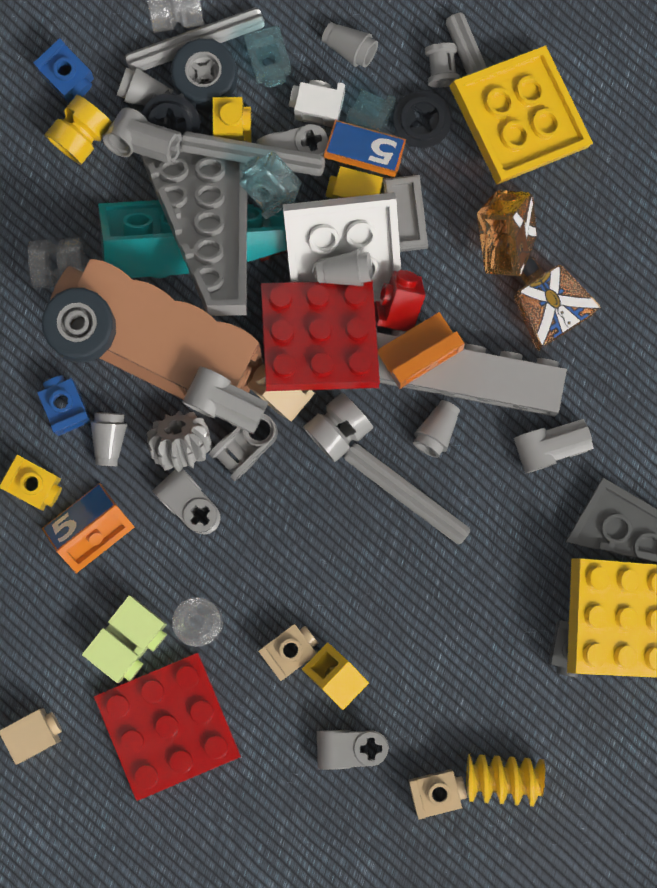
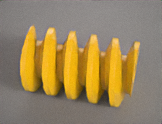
M468 754L466 792L469 802H474L478 792H482L484 803H489L492 794L497 793L500 804H504L507 795L512 794L515 805H519L523 795H527L529 805L534 807L538 796L543 797L545 787L544 759H539L535 769H533L530 758H524L520 768H518L515 757H509L505 767H503L500 756L494 755L490 766H488L485 755L479 754L475 765H473L470 754Z

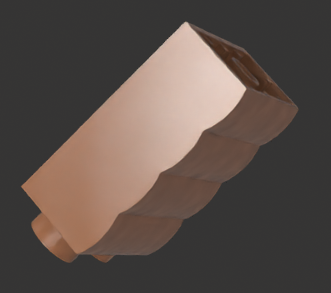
M90 259L84 272L68 266L61 275L51 299L57 293L69 288H86L98 293L108 303L116 319V335L113 343L99 359L182 400L200 366L226 377L232 382L231 385L248 393L251 389L247 385L253 379L257 368L263 364L259 342L248 332L232 324L216 322L204 310L186 302L174 301L160 288L143 281L132 280L125 272L104 261Z

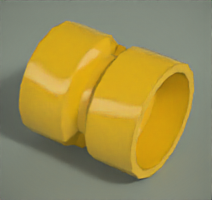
M76 95L64 110L65 119H57L44 136L63 154L77 164L82 165L94 150L92 142L94 140L101 141L112 122L92 103Z

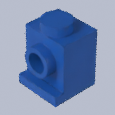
M60 38L33 62L41 77L67 103L74 99L76 95L83 97L92 87L91 82L94 80L91 70ZM66 66L71 67V72L68 75L63 76L59 74Z
M63 375L51 378L43 383L45 389L37 392L53 433L57 436L92 421L76 382L72 378L66 381ZM59 396H66L68 398V404L65 408L59 409L56 407L55 401Z

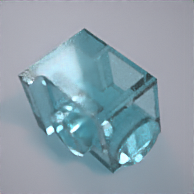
M279 25L243 35L256 84L265 83L266 87H275L285 83V76L291 75V64ZM268 57L276 61V63L268 66L262 64L263 60Z
M275 151L262 158L255 156L250 159L242 168L244 174L239 182L242 188L263 209L261 215L265 219L282 211L283 204H292L302 184L301 180Z

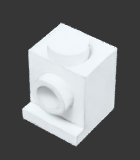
M310 80L309 84L300 82V86L293 85L289 107L295 108V120L333 128L335 120L339 121L345 96V84L338 83L337 90L331 89L330 84L319 80Z

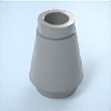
M333 22L327 25L322 35V42L327 44L354 67L358 65L364 68L367 67L373 60L378 48V41L372 39V34L337 25Z
M126 68L117 96L125 98L124 102L145 106L154 94L160 95L167 90L172 94L173 89L168 88L138 68L135 71Z
M357 249L317 261L316 272L318 282L363 286L364 282H372L370 253L360 252Z
M441 400L439 405L436 406L415 431L414 446L421 452L438 458L442 452H446L460 409L448 401Z
M95 412L94 421H90L94 456L96 457L95 465L117 466L127 423H124V414Z

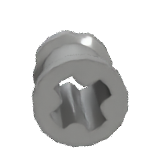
M438 43L425 48V55L429 57L431 77L428 78V86L435 88L449 87L454 80L460 78L455 68L454 54L457 52L455 43Z

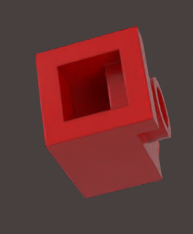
M408 270L393 271L389 284H383L379 301L376 300L374 304L377 326L402 331H409L415 327L426 296L421 276H417Z

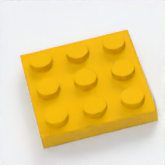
M546 46L454 80L449 85L496 185L584 150L593 144Z
M581 558L571 560L567 673L657 678L656 564Z

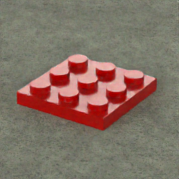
M373 280L372 282H364L363 286L319 282L261 283L266 391L379 388L380 376Z
M199 653L94 696L136 801L241 757Z

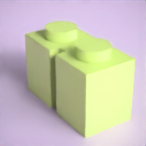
M129 595L108 621L110 623L106 629L103 628L82 654V656L116 683H121L124 678L130 682L143 666L139 659L149 648L154 652L167 636L162 631L167 623L136 598Z

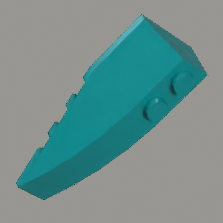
M159 200L98 204L102 259L104 262L119 268L130 278H165L169 275L189 273ZM247 204V262L287 250L283 206H273L270 212H263L261 209L254 207L253 204Z

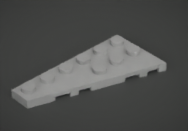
M181 147L180 154L174 163H166L139 154L205 311L210 316L247 315V163L222 161L214 157H205L199 161L186 162V152Z

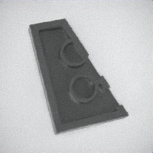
M602 478L565 543L657 562V509L607 479Z

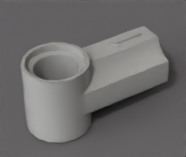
M126 107L121 109L104 134L103 142L111 152L121 157H129L135 152L166 163H174L180 154L182 136L181 132L148 122L139 111Z
M200 366L182 403L211 418L217 416L232 425L254 434L268 402L231 385L232 382L226 377Z
M584 419L549 430L545 428L538 429L514 438L525 474L555 465L558 460L573 457L594 449L592 437Z

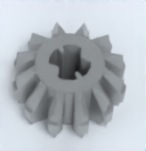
M179 410L173 416L165 414L164 420L154 421L153 429L147 432L148 449L151 458L154 459L155 464H160L164 471L173 467L178 472L186 466L194 468V463L196 461H205L206 453L211 450L208 426L204 419L197 418L194 412L183 415Z

